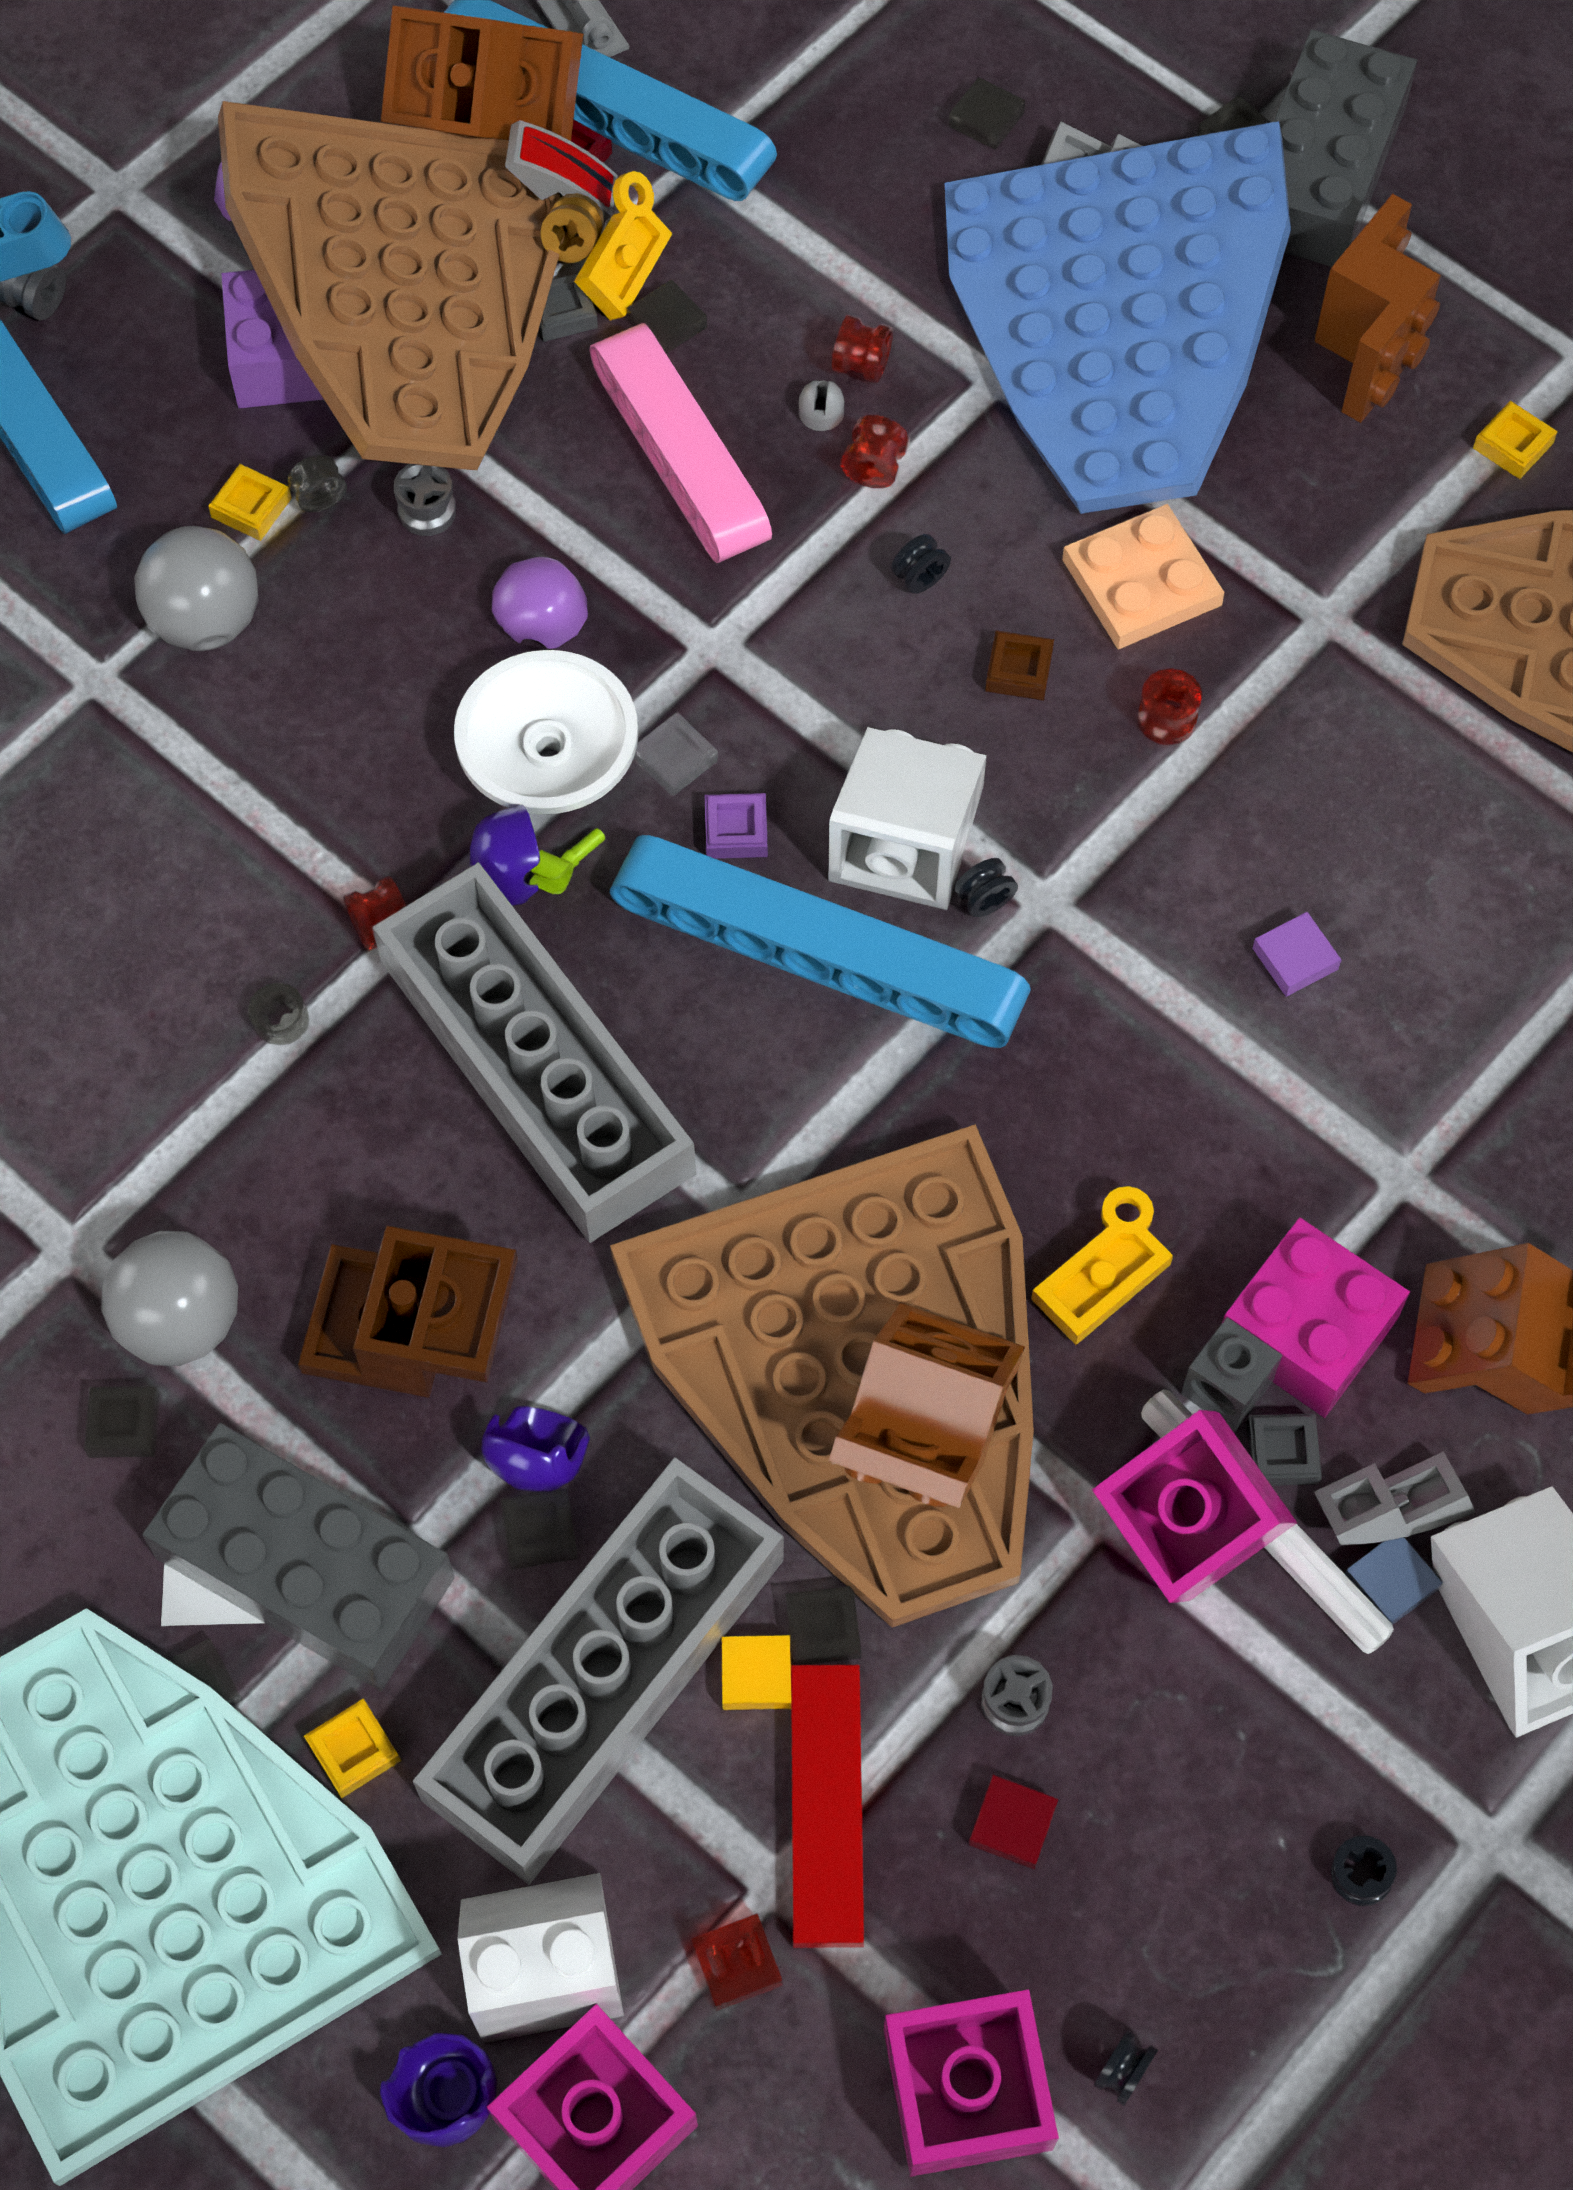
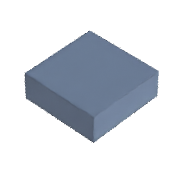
M1404 1537L1382 1542L1345 1572V1575L1392 1625L1438 1591L1443 1583Z

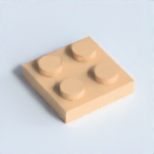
M1168 504L1064 547L1062 559L1118 650L1222 606L1225 592Z

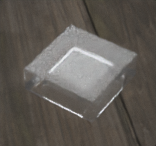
M676 712L637 743L633 759L669 794L675 796L718 762V751Z

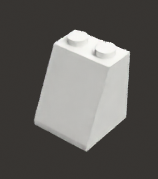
M867 727L829 820L828 881L947 910L984 786L987 755L974 753L968 747L960 744L950 743L941 745L916 739L909 733L901 730L890 729L882 731Z
M1551 1486L1529 1496L1517 1497L1503 1507L1469 1521L1454 1523L1444 1531L1431 1536L1433 1572L1443 1582L1439 1592L1506 1723L1516 1738L1573 1714V1513Z
M600 1873L461 1899L458 1945L468 2013L483 2043L571 2027L596 2004L610 2019L624 2016Z

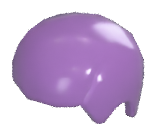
M534 557L513 563L505 569L492 591V612L497 623L517 643H521L524 639H533L543 644L547 649H553L578 635L588 617L587 597L579 581L561 562L548 557Z

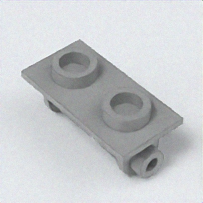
M535 0L554 29L583 33V45L608 57L629 49V44L599 0Z

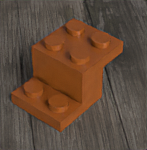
M393 6L381 122L476 137L509 140L511 125L521 120L554 132L571 141L583 33Z
M1394 194L1388 198L1330 268L1314 340L1316 343L1353 363L1341 412L1360 423L1375 405L1383 408L1389 402L1400 381L1399 375L1406 367L1413 370L1421 362L1430 345V339L1425 336V333L1434 321L1440 308V302L1435 300L1441 275L1403 254L1412 235V232L1406 229L1412 204Z
M1530 1243L1426 1264L1407 1384L1425 1394L1477 1385L1527 1415L1572 1408L1573 1270Z
M900 1303L873 1341L851 1415L835 1438L829 1462L845 1467V1472L859 1481L872 1484L885 1481L907 1489L914 1499L926 1505L945 1507L949 1504L960 1508L984 1463L1006 1391L1018 1371L1025 1346Z

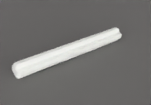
M1164 1389L1147 1401L1141 1415L1142 1419L1162 1438L1192 1416V1413L1171 1391ZM1297 1524L1264 1547L1363 1652L1369 1654L1377 1650L1389 1639L1394 1630L1392 1623Z

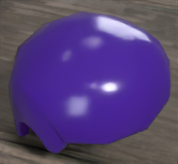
M524 805L505 809L483 818L475 827L470 845L471 867L479 862L512 906L526 903L539 890L538 885H528L524 879L525 874L535 868L540 862L533 825Z
M530 1406L514 1408L507 1421L499 1426L500 1416L496 1414L492 1416L483 1434L481 1451L486 1464L503 1481L517 1490L548 1492L562 1487L572 1481L578 1474L590 1441V1436L585 1426L570 1417Z
M434 2033L414 2043L413 2046L404 2047L399 2051L398 2061L390 2078L381 2082L380 2096L388 2121L414 2142L437 2147H449L465 2142L488 2119L490 2113L487 2106L495 2100L498 2080L495 2076L496 2070L488 2054L481 2047L464 2035Z

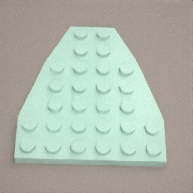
M87 1608L0 1657V2076L55 2184L59 2186L65 2184L442 1955L371 1827L211 1687Z

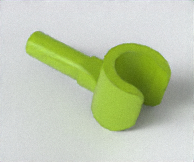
M595 828L570 850H567L561 858L540 850V862L535 868L530 870L535 873L530 879V884L538 885L539 889L550 894L557 895L563 893L570 882L573 869L579 864V861L605 840L603 832Z

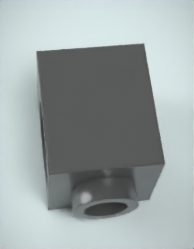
M1227 1317L1189 1366L1181 1395L1203 1410L1219 1412L1231 1430L1236 1432L1273 1383L1283 1355Z

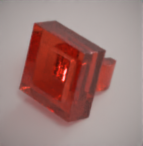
M758 1913L691 1939L716 2011L783 1986L782 1977Z

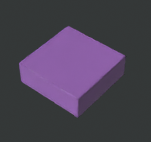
M766 793L705 795L706 856L715 859L768 857Z
M1308 912L1255 938L1252 948L1286 997L1337 971L1341 963V958Z

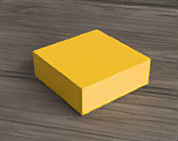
M1510 400L1476 436L1473 449L1518 479H1521L1552 446L1558 431Z
M239 464L208 507L211 518L261 541L292 497L289 486Z
M790 1635L722 1637L723 1710L791 1709Z
M364 1698L304 1735L308 1745L341 1799L401 1761Z

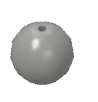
M184 526L162 535L142 555L134 576L137 606L148 628L166 643L192 651L213 650L232 642L251 622L259 601L256 569L246 550L225 533L201 526Z
M160 1230L135 1240L114 1259L102 1284L101 1311L110 1335L127 1351L152 1365L182 1366L205 1357L225 1339L237 1314L238 1283L229 1260L208 1243L188 1231Z

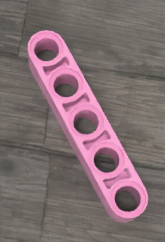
M641 323L590 345L591 360L599 380L712 560L720 563L771 540L770 522L760 500L649 327L645 323Z

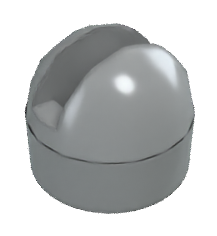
M818 379L805 385L799 396V418L802 423L816 431H827L838 426L844 417L845 401L841 389L833 381H818ZM817 398H826L825 410H815Z

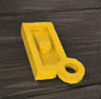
M636 171L622 174L615 180L613 199L620 213L612 215L574 280L578 287L610 321L625 317L672 236V232L651 210L654 204L652 185L647 177ZM630 185L637 191V205L630 200Z
M1126 1186L1118 1187L1111 1191L1104 1199L1101 1211L1102 1222L1106 1229L1033 1289L1031 1300L1075 1345L1081 1342L1171 1265L1173 1255L1148 1231L1154 1214L1153 1204L1148 1195L1138 1188ZM1129 1203L1138 1209L1140 1216L1132 1222L1122 1221L1116 1215L1115 1209L1121 1204Z

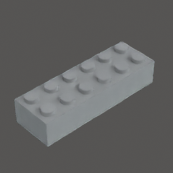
M479 862L372 927L380 961L589 1243L696 1175L693 1141Z
M674 1457L415 1777L413 1783L420 1800L530 1885L720 1643L722 1637L727 1634L784 1561V1536Z

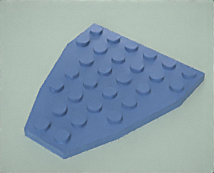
M1279 121L946 182L949 277L1017 424L1080 514L1197 495L1247 386L1291 231L1283 142Z

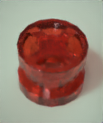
M847 315L842 322L835 342L832 370L842 374L853 370L862 373L866 381L878 383L889 359L893 341V327L880 324L875 328L863 325L859 317Z
M879 415L860 417L852 430V440L854 443L847 446L841 457V468L851 480L862 486L876 489L890 487L895 482L899 472L897 460L902 459L906 454L910 438L900 424L889 418Z
M1173 668L1159 670L1150 675L1143 684L1137 717L1139 728L1143 734L1153 742L1163 745L1180 744L1187 740L1195 731L1202 699L1200 684L1192 675L1183 670ZM1166 699L1179 703L1180 707L1176 708L1172 704H1167Z
M390 876L378 880L375 888L368 892L360 893L354 890L343 895L350 919L368 952L377 949L372 927L406 907L401 893Z

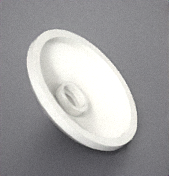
M560 650L531 651L502 660L482 673L473 682L463 696L456 713L454 741L463 771L471 783L486 797L507 808L524 805L530 814H558L579 809L593 803L619 783L630 767L638 743L637 714L632 698L625 686L610 670L598 662L579 654ZM547 749L558 751V754L550 757L539 755Z

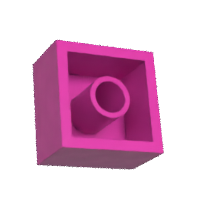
M1299 1217L1227 1311L1223 1322L1228 1317L1283 1356L1273 1383L1326 1418L1397 1322L1410 1291Z
M1198 1410L1092 1489L1169 1603L1191 1601L1297 1524L1295 1518L1222 1415L1216 1411Z
M1029 1989L885 2015L883 2031L910 2177L1053 2151L1059 2136Z
M597 2004L487 2106L497 2125L555 2190H633L698 2127L696 2113Z

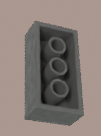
M1311 29L1274 122L1279 121L1282 133L1291 225L1284 253L1332 267L1357 237L1406 109L1418 59Z
M220 1422L142 1534L158 1561L178 1571L381 1692L455 1578L446 1552Z

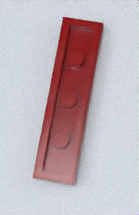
M791 1665L793 1948H864L860 1665Z

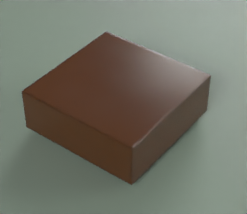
M996 630L985 692L1044 701L1055 639Z

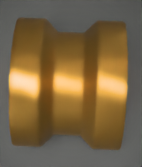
M579 193L566 194L559 198L542 222L540 235L544 248L547 252L550 249L558 253V261L565 263L580 262L587 258L603 232L605 224L603 212L594 200ZM563 225H565L567 233L563 230Z

